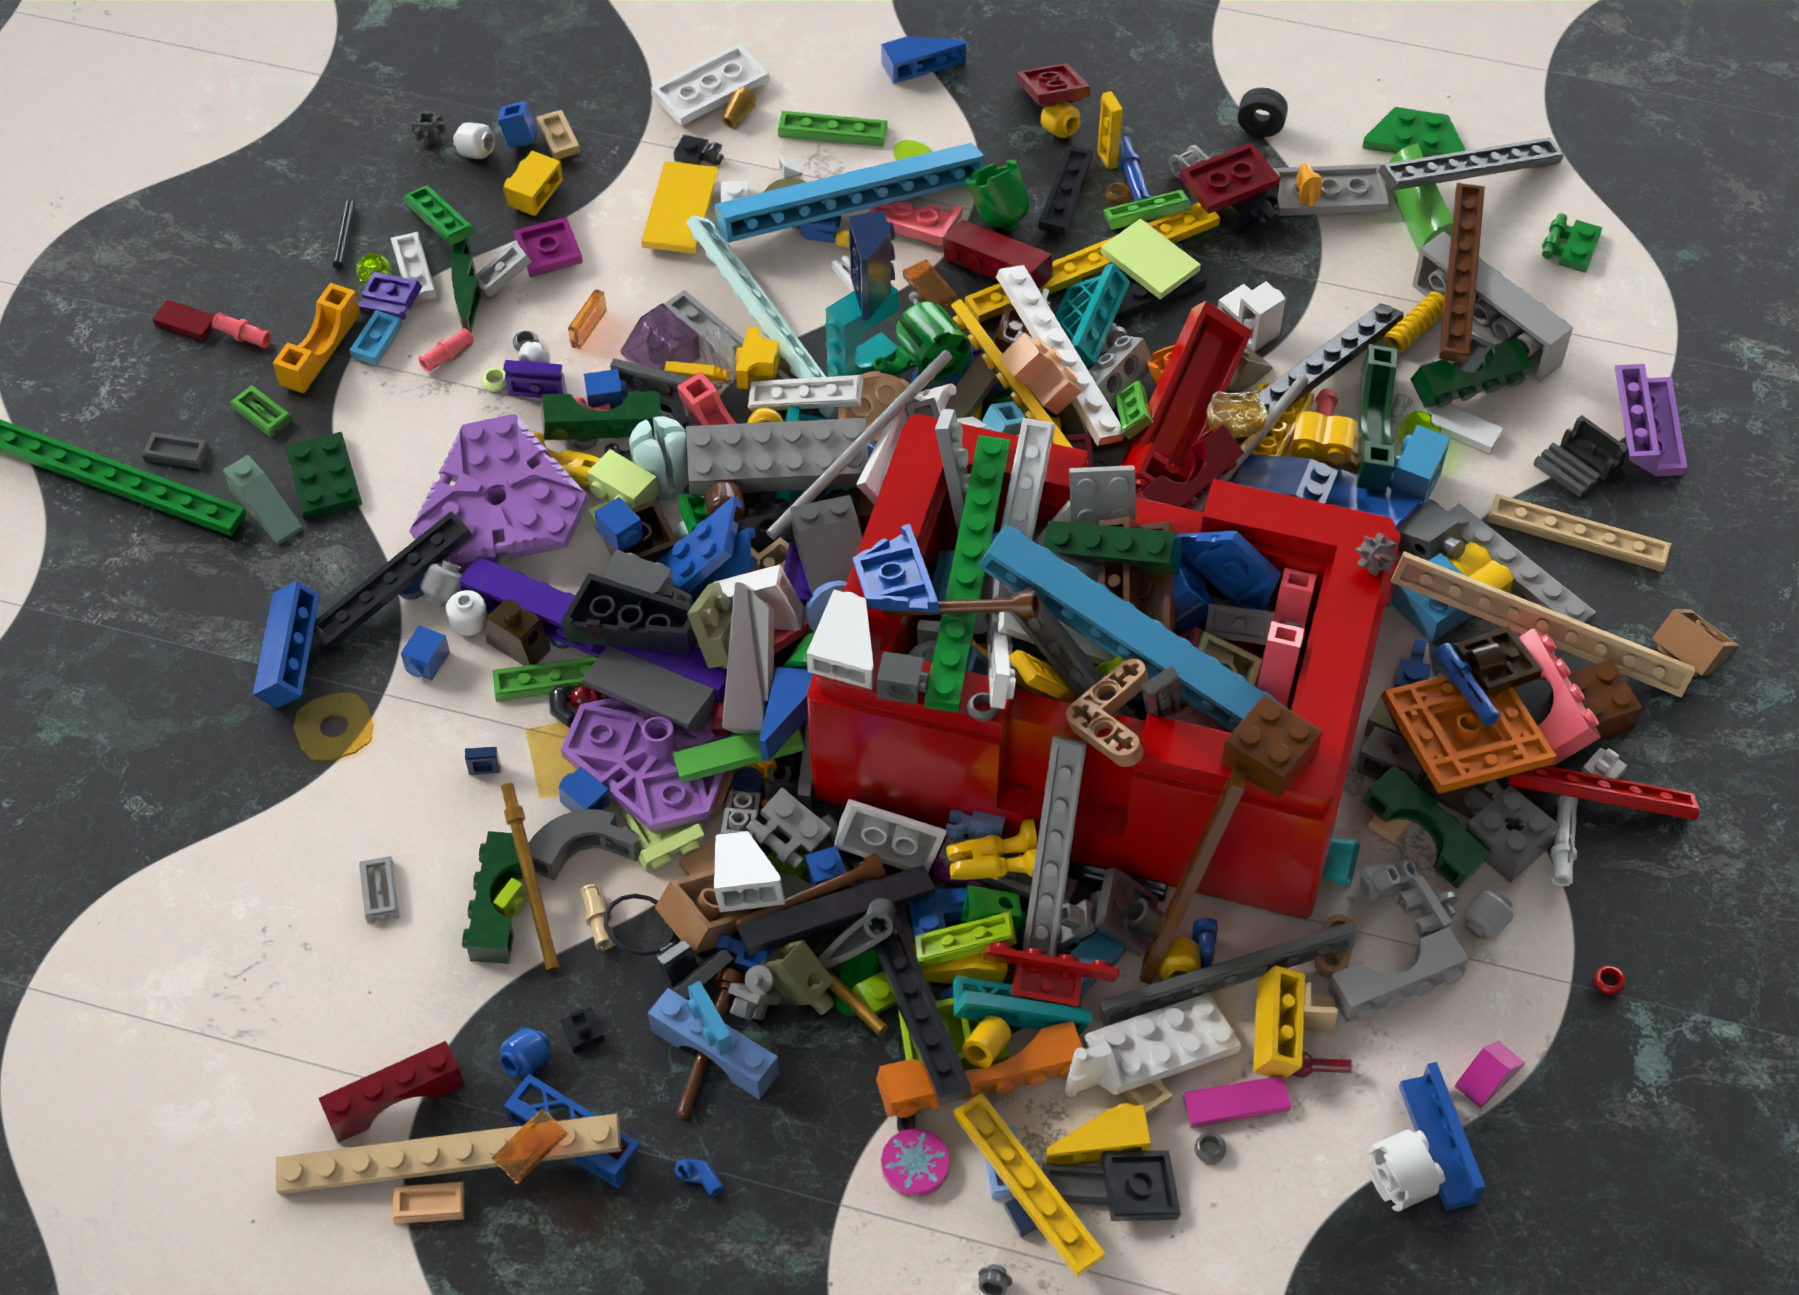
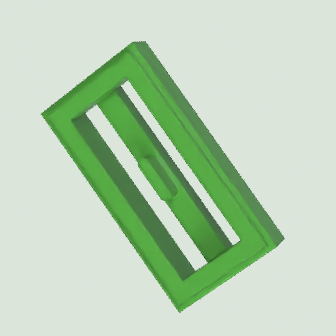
M252 385L230 402L232 409L269 437L275 435V429L280 431L284 428V422L289 424L292 421L289 412ZM252 396L254 399H256L258 402H260L262 405H264L278 417H273L271 414L265 411L263 407H261L259 404H256L248 397Z

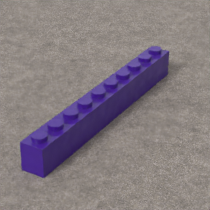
M479 556L460 577L461 591H474L480 594L485 601L487 611L491 613L504 600H515L522 608L541 620L547 637L554 638L597 658L607 647L605 645L567 642L560 621L575 597L572 593H565L551 587L546 582H539L527 577L520 571L510 570L501 566L496 561H489ZM612 646L714 689L716 702H723L725 700L727 668H708L700 647H695L693 653L688 654Z

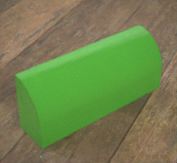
M1413 144L1396 153L1389 163L1424 157L1418 144ZM1436 184L1391 191L1418 253H1420L1421 247L1443 231L1451 236L1452 217Z

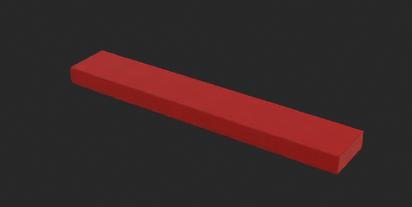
M1544 766L1507 776L1509 785L1692 820H1697L1700 813L1694 793L1551 766Z

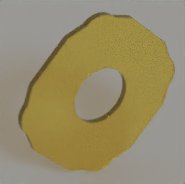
M338 692L311 700L304 707H301L296 713L294 724L301 750L314 761H332L357 753L371 742L374 728L367 704L355 693ZM330 716H341L346 719L348 726L342 735L327 737L320 731L321 723Z

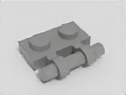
M781 788L761 810L760 814L768 820L767 824L763 826L753 818L746 827L755 835L754 839L761 845L765 843L777 853L776 858L782 863L788 862L795 869L804 861L796 853V850L800 847L807 854H811L831 831V827L784 788ZM777 829L791 839L787 844L773 834Z

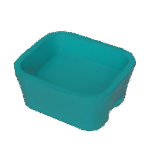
M1331 838L1322 878L1343 887H1350L1360 848L1359 839Z

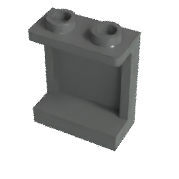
M1211 596L1214 603H1209L1207 620L1204 626L1205 632L1220 639L1266 645L1271 622L1274 621L1275 614L1272 612L1270 604L1267 605L1266 610L1237 607L1228 598Z

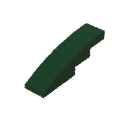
M468 238L453 245L451 278L462 329L466 328L472 334L481 299V291L478 277H475L476 271L473 256L470 255Z

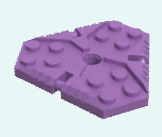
M516 414L463 424L452 444L453 447L448 452V457L443 462L444 465L441 466L438 472L440 474L439 480L433 482L430 488L431 491L428 492L426 501L423 502L422 509L419 510L409 530L412 537L417 539L452 510L469 528L472 536L438 562L442 564L443 560H448L458 565L460 569L469 568L478 556L489 561L498 562L500 554L507 553L510 559L568 547L590 501L587 494L554 457H549L548 450ZM451 481L456 482L454 486L450 485ZM505 538L504 542L497 543V539Z
M611 697L580 704L561 747L562 757L576 769L582 767L607 787L610 797L652 833L710 819L720 794L721 786H723L724 779L728 773L726 771L681 783L673 752L741 734L714 735L711 730L712 717L702 729L692 732L673 724L664 717L654 716Z

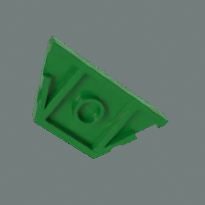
M1394 107L1364 137L1362 145L1364 149L1398 153L1407 146L1418 144L1423 157L1466 151L1449 115Z

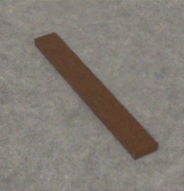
M1457 183L1439 350V359L1464 363L1469 361L1485 186Z
M1238 766L1233 767L1146 951L1141 966L1140 982L1148 985L1152 984L1244 792L1247 769Z

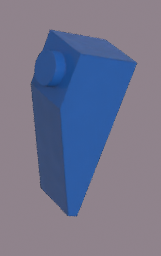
M903 37L881 44V63L892 83L895 84L966 63V42L960 39Z
M777 667L759 738L763 761H770L808 719L807 690L814 673L807 672V669Z

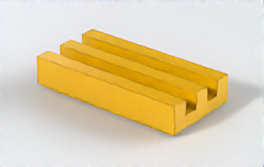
M666 361L664 370L690 378L702 372L709 381L726 382L729 377L728 370H723V368L715 365Z

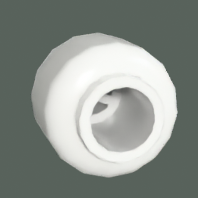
M463 123L454 135V145L457 152L465 158L484 159L495 148V136L485 124Z
M465 590L457 592L447 602L446 612L449 624L456 633L471 636L485 628L488 613L485 601L480 594Z

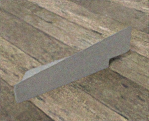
M735 582L722 725L724 729L737 734L761 733L765 718L764 704L769 702L773 685L774 610L766 602L762 601L752 591L753 589L742 582Z

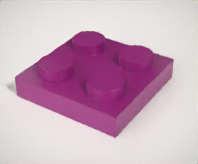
M567 217L514 231L516 243L532 261L526 266L529 277L583 263L581 251Z

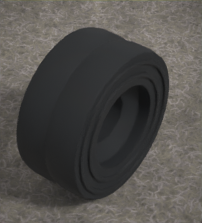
M1251 89L1241 98L1237 113L1238 123L1245 132L1253 136H1274L1285 125L1288 104L1286 99L1273 89ZM1263 110L1268 112L1269 115H1262L1256 111Z

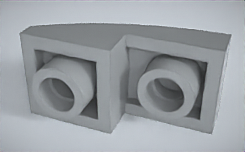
M729 791L727 807L724 809L721 834L748 831L752 838H754V834L746 827L753 818L758 821L761 793Z

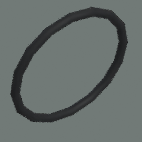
M629 894L620 896L612 901L604 913V927L608 937L617 947L630 954L641 956L659 954L658 949L640 951L621 944L612 934L609 927V914L613 907L621 901L636 898L648 900L656 905L658 900L647 895ZM671 929V936L668 941L672 943L676 934Z

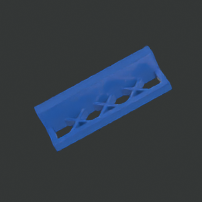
M1438 1063L1427 1064L1423 1076L1400 1081L1399 1090L1415 1132L1420 1130L1426 1136L1429 1143L1428 1152L1433 1162L1439 1164L1444 1172L1445 1182L1439 1184V1195L1445 1211L1479 1203L1485 1189L1484 1181Z
M530 1074L527 1075L504 1105L508 1120L517 1126L555 1122L550 1118L549 1110L560 1107L570 1110L571 1119H575V1114L581 1118L597 1116ZM532 1087L543 1094L544 1103L528 1105L521 1101V1099ZM620 1130V1142L628 1146V1148L618 1160L607 1153L572 1157L570 1159L619 1189L626 1179L624 1168L641 1146L639 1141Z

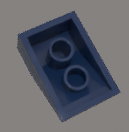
M1250 454L1240 466L1233 483L1326 503L1338 471L1311 458Z

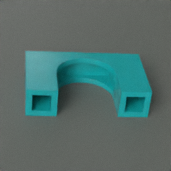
M892 284L890 295L869 320H862L854 291L826 308L825 327L827 334L828 377L862 375L873 372V361L876 358L883 357L889 361L895 355L897 346L882 332L858 346L869 330L899 311V291Z

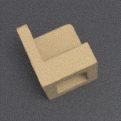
M1305 983L1303 1030L1333 1032L1338 1016V1009L1335 1008V996L1312 995L1311 983Z

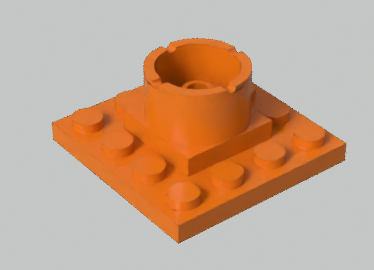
M1446 675L1384 690L1382 699L1437 793L1440 794L1554 764L1556 754L1513 687L1488 696L1495 708L1501 713L1500 719L1491 726H1484L1482 724V721L1466 701L1455 684H1451Z

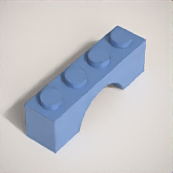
M667 988L648 1012L651 1032L677 1048L689 1046L702 1052L723 1069L732 1083L760 1100L779 1075L778 1057L727 1024L725 1025L731 1034L733 1050L720 1056L715 1045L709 1047L701 1032V1028L704 1026L699 1018L696 1020L692 1018L686 1005L688 1000Z

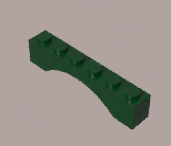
M1369 344L1361 368L1357 488L1386 492L1394 469L1395 446L1391 442L1390 421L1397 370V349Z

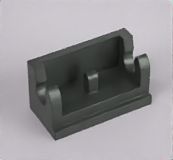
M1583 415L1576 419L1572 431L1570 429L1565 431L1559 446L1600 474L1599 481L1603 484L1622 468L1628 451L1627 446Z

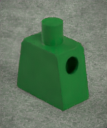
M968 885L960 924L1011 912L1017 941L1018 933L1025 932L1028 913L1021 912L1019 896L1016 893Z

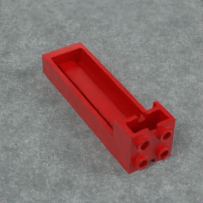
M1207 301L1192 308L1150 399L1149 408L1153 423L1133 437L1120 465H1134L1135 492L1148 481L1161 475L1178 483L1186 481L1192 468V456L1189 447L1209 430L1253 332Z

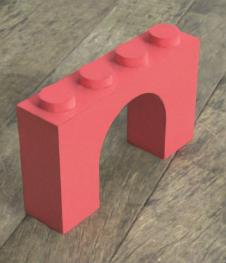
M1290 568L1284 569L1274 612V621L1271 622L1257 683L1258 689L1271 694L1285 707L1289 698L1317 576L1316 574ZM1293 621L1302 625L1303 628L1290 626L1283 623Z
M1532 628L1518 637V639L1543 670L1541 677L1536 680L1548 681L1553 689L1554 701L1552 709L1547 718L1538 725V728L1556 754L1554 764L1548 765L1553 767L1599 739L1601 736L1596 729L1599 722L1589 708L1586 710L1581 701L1585 697L1580 688L1575 683L1571 684L1567 677L1571 672L1566 663L1561 658L1558 659L1554 651L1557 650V646L1548 634L1542 635L1535 628ZM1523 684L1513 687L1514 690L1522 686Z

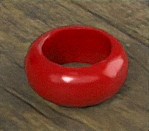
M1603 966L1596 971L1594 983L1602 993L1614 995L1623 990L1625 976L1622 971L1614 966ZM1605 974L1614 976L1618 981V985H1606L1602 981L1601 976Z

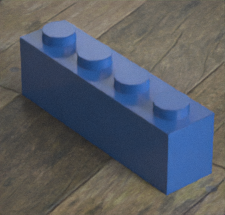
M298 581L272 594L253 690V696L276 709L301 697L320 594Z

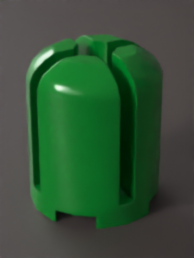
M922 301L910 306L903 313L905 319L898 320L896 338L899 345L922 373L943 350H947L952 355V359L935 375L931 382L941 383V378L948 377L955 372L958 375L961 374L972 358L970 340L948 312L939 304Z

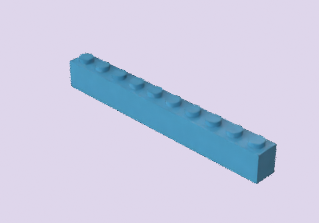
M968 143L715 204L717 228L725 240L730 243L966 185V179L973 180L972 173L985 167L984 155L973 143Z
M1005 524L978 565V568L1017 593L1031 587L1038 593V596L1059 621L1115 657L1121 656L1124 660H1141L1145 664L1149 679L1173 666L1179 675L1180 700L1231 733L1264 695L1281 704L1271 694L1261 691L1249 683L1242 675L1235 674L1223 666L1216 658L1206 655L1194 647L1190 641L1180 638L1166 629L1161 622L1151 619L1140 612L1135 605L1114 595L1106 586L1096 583L1085 576L1077 567L1059 559L1051 550L1033 542L1016 528Z

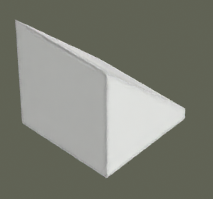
M778 155L779 169L784 178L802 174L797 162Z

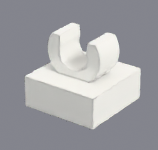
M1600 747L1583 766L1581 772L1619 779L1625 772L1627 765L1618 759L1619 754L1610 748L1604 750Z

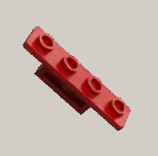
M993 943V946L988 945L983 952L984 960L1015 965L1011 997L1079 1007L1083 977L1114 982L1120 973L1119 968L1111 967L1112 964L1107 961L1093 960L1092 963L1080 962L1079 958L1074 955L1061 954L1059 958L1047 956L1045 951L1034 948L1026 949V952L1013 950V946L1007 943Z

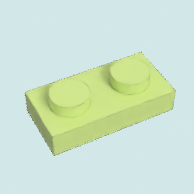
M696 824L642 850L638 859L644 870L653 866L654 870L659 869L671 862L670 857L680 852L685 856L700 847L698 843L702 842L704 833L700 825Z

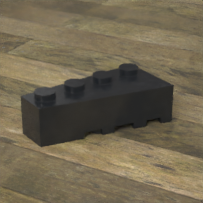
M588 573L560 621L567 642L688 654L693 653L698 643L687 615L692 606Z

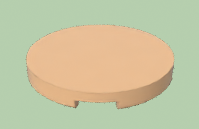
M880 371L864 373L861 375L863 378L861 406L837 407V418H866L867 429L910 385L909 382L903 378L900 379ZM882 431L872 441L877 443Z

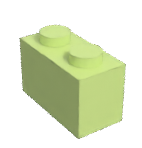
M611 449L587 472L590 490L596 497L604 498L609 502L620 497L630 509L651 502L659 495L655 475Z

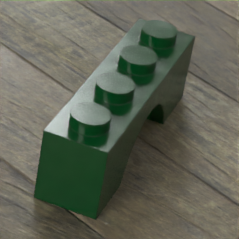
M1516 338L1494 344L1482 358L1483 370L1479 372L1460 370L1448 360H1438L1421 365L1410 380L1424 408L1433 406L1442 408L1453 400L1461 399V401H1466L1473 398L1477 393L1485 391L1486 394H1490L1500 389L1501 386L1509 384L1510 387H1514L1524 382L1525 376L1533 366L1519 339Z
M658 391L629 392L626 400L620 406L606 411L588 409L580 405L572 394L542 395L541 401L542 428L545 440L628 438L635 427L646 419L652 428V435L655 437L653 417L662 416Z
M1048 521L1044 547L1052 552L1085 563L1093 561L1117 562L1136 567L1146 573L1178 576L1183 551V543L1177 534L1172 531Z
M1395 765L1369 787L1362 799V802L1384 823L1393 820H1408L1422 826L1431 835L1435 843L1436 859L1433 868L1456 889L1473 875L1490 855V852L1480 839L1473 837L1467 832L1456 817L1444 811L1432 795L1420 789L1408 773L1401 771Z
M488 831L486 843H481L479 848V862L482 864L480 871H476L474 874L473 888L476 891L475 900L469 901L468 919H471L469 929H464L462 947L467 949L470 961L509 964L514 940L511 919L497 912L493 902L511 878L520 880L523 879L513 834Z

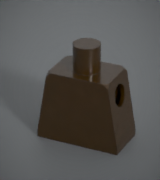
M504 600L488 616L486 620L487 643L524 666L538 664L551 650L541 620L522 608L517 601Z

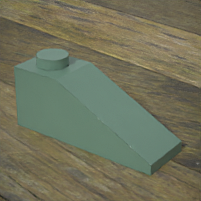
M249 455L223 469L230 492L278 545L303 530L302 525L266 474Z

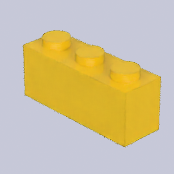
M1274 966L1257 980L1253 1073L1268 1077L1283 1075L1285 1080L1302 1067L1305 973Z

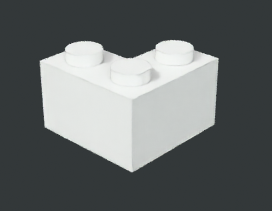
M1264 282L1253 290L1243 284L1219 299L1218 309L1253 331L1247 346L1255 352L1280 336L1286 298L1268 282Z

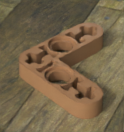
M1139 659L1123 661L1074 701L1066 711V718L1072 731L1120 766L1128 767L1138 763L1143 756V748L1139 737L1111 717V715L1142 690V684L1149 680L1145 664ZM1106 692L1116 693L1110 700H1100V697ZM1088 716L1091 722L1090 724H1088V721L1085 719ZM1102 729H1112L1111 734L1106 737L1100 738L1096 736ZM1120 742L1121 746H1123L1126 749L1120 750L1118 743Z

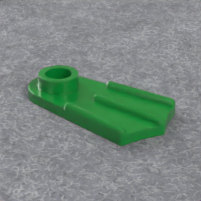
M869 948L840 963L838 978L851 991L856 984L878 973L880 963L875 951ZM836 995V1007L840 1013L847 1016L857 1015Z

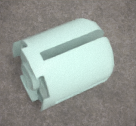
M664 416L653 417L655 440H653L652 428L646 419L635 427L629 439L632 462L656 476L659 493L657 497H659L660 501L674 499L680 496V493L683 494L684 488L689 484L685 429L676 420Z

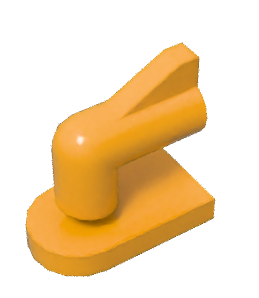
M1309 163L1300 165L1299 172L1297 173V187L1300 189L1299 203L1307 202L1308 206L1311 207L1314 206V201L1320 200L1323 182L1321 176L1313 172Z

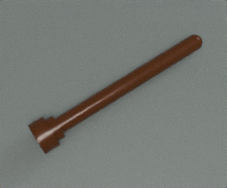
M1022 591L1020 595H1015L1012 599L938 601L940 611L936 613L898 610L882 611L886 616L1014 612L1015 615H1020L1024 619L1038 617L1040 602L1036 591Z
M877 853L871 854L863 858V862L859 863L858 868L785 898V905L764 907L738 918L736 927L738 928L737 924L821 898L863 879L867 882L886 877L883 864Z
M722 968L715 980L718 995L714 1006L722 1020L730 998L735 996L728 993L731 983H743L744 976L740 972L730 968ZM698 1051L677 1111L681 1119H687L691 1115L710 1059L700 1051Z

